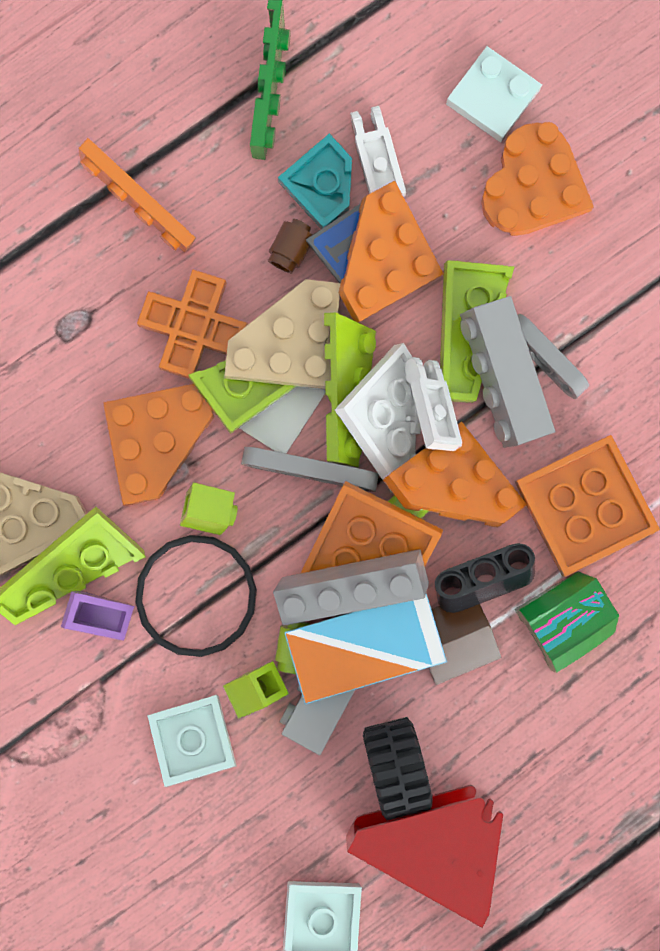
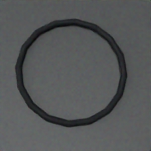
M189 535L167 542L149 557L138 577L135 603L142 626L157 644L177 655L203 657L225 650L244 634L254 615L257 589L250 566L235 548L215 537ZM190 542L213 544L230 553L244 570L249 587L248 610L238 630L221 644L202 650L179 648L161 638L148 622L142 602L144 582L154 562L171 548Z

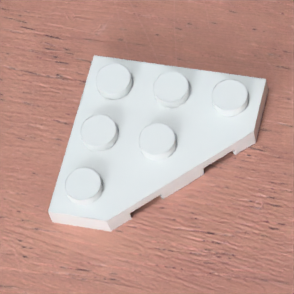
M404 343L394 345L335 409L382 480L416 455V434L421 432L411 385L406 381V373H404L406 361L412 357Z

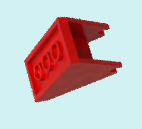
M467 785L432 795V807L428 811L388 821L382 815L381 809L356 816L346 835L347 852L483 928L490 915L503 813L498 811L491 821L493 800L488 799L485 804L483 798L475 797L476 788L473 785Z

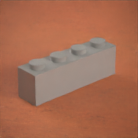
M509 296L486 303L460 314L462 320L461 331L464 338L469 341L473 353L472 364L476 373L480 374L484 386L483 398L486 405L491 408L495 420L494 431L498 440L502 442L503 447L521 445L555 433L556 431L512 297Z
M419 549L282 577L273 594L282 625L284 626L424 599L429 581L421 550Z
M300 685L297 688L299 692H301ZM355 690L308 704L304 703L303 696L301 695L296 706L289 703L280 720V723L285 725L282 735L321 755Z

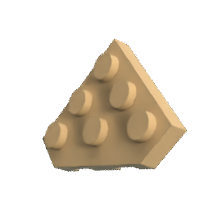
M305 279L229 339L224 378L325 389V381L331 380V359H325V344H330V326H324V313H338L340 297L338 292L341 283Z
M0 473V577L32 561L87 514L79 497Z

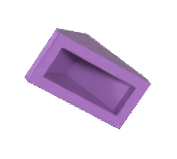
M71 591L61 627L124 641L134 606L84 591Z

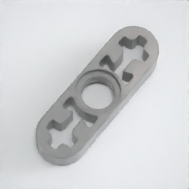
M518 314L532 360L565 394L573 399H577L589 387L587 379L527 317Z

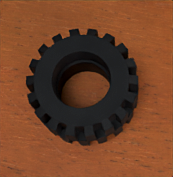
M408 717L365 727L363 740L381 813L388 821L431 810L433 802L431 788L413 723Z

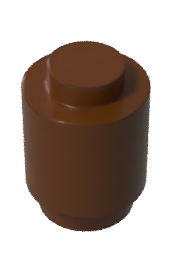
M293 219L292 222L284 221L269 249L271 255L268 262L276 268L292 274L295 268L300 267L310 248L306 239L312 236L310 233L311 227L298 219Z

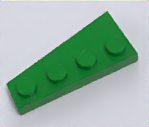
M268 0L267 4L270 27L264 28L263 60L267 62L266 65L260 64L258 93H261V98L256 97L250 139L252 158L266 160L267 148L273 149L276 128L271 127L273 115H279L281 95L276 94L277 84L284 82L286 62H282L281 58L282 52L289 50L291 30L285 29L283 0Z

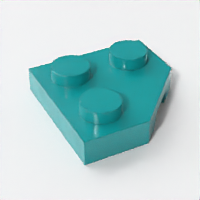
M329 133L278 177V183L320 229L349 211L352 157Z

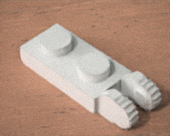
M371 107L370 115L375 131L367 133L364 132L363 121L359 111L351 112L350 117L355 134V144L369 194L396 181L403 197H405L406 189L389 128L385 127L380 107Z
M408 358L404 373H406V381L411 385L426 448L455 451L462 446V439L447 381H444L439 362L428 360L423 365L420 358Z

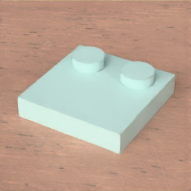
M486 46L447 98L446 105L501 143L538 94L542 84Z
M218 695L147 715L164 787L237 766Z
M288 881L283 951H357L361 885L359 883Z

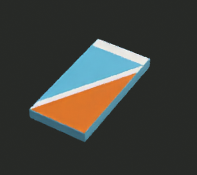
M427 594L424 599L351 612L285 632L305 704L447 662Z

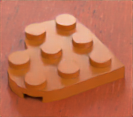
M552 122L525 124L507 137L501 157L502 169L494 173L487 180L481 200L483 215L493 228L496 226L501 231L511 233L510 235L512 236L535 232L591 212L594 208L571 147L564 135L558 130V127Z

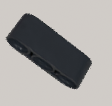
M512 544L439 573L435 580L438 604L446 612L456 613L529 585L535 576V555L533 550L525 544ZM523 562L527 566L523 569H514L511 567V564ZM485 574L494 577L489 582H481L477 579ZM450 587L460 589V592L455 595L444 593Z

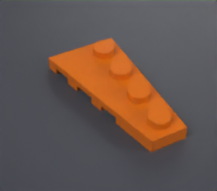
M89 138L83 142L78 148L80 164L91 175L103 181L107 185L108 190L121 202L126 201L135 209L134 214L147 226L151 224L162 233L161 239L175 251L180 248L183 252H186L194 243L196 237Z

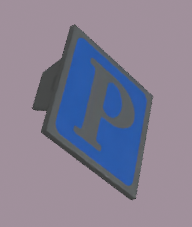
M360 204L306 239L308 245L338 283H341L345 276L348 264L347 256L353 232L356 231L360 216Z

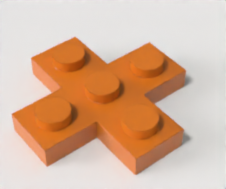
M192 269L182 301L148 291L137 324L139 327L169 336L159 364L160 370L189 379V374L197 372L204 348L227 355L228 340L245 328L248 323L217 313L227 284L225 279Z

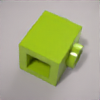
M193 482L186 492L180 526L221 535L228 526L234 525L237 516L238 506L233 505L235 492Z
M273 661L223 685L238 719L261 710L289 694Z

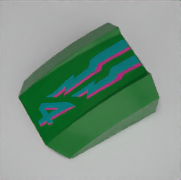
M581 572L572 574L514 609L545 656L544 660L550 670L556 673L611 637L616 631L619 619L618 612L598 579Z

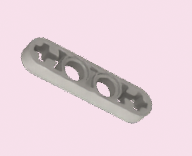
M244 447L241 465L339 486H343L345 481L370 492H376L379 474L376 472L255 447Z

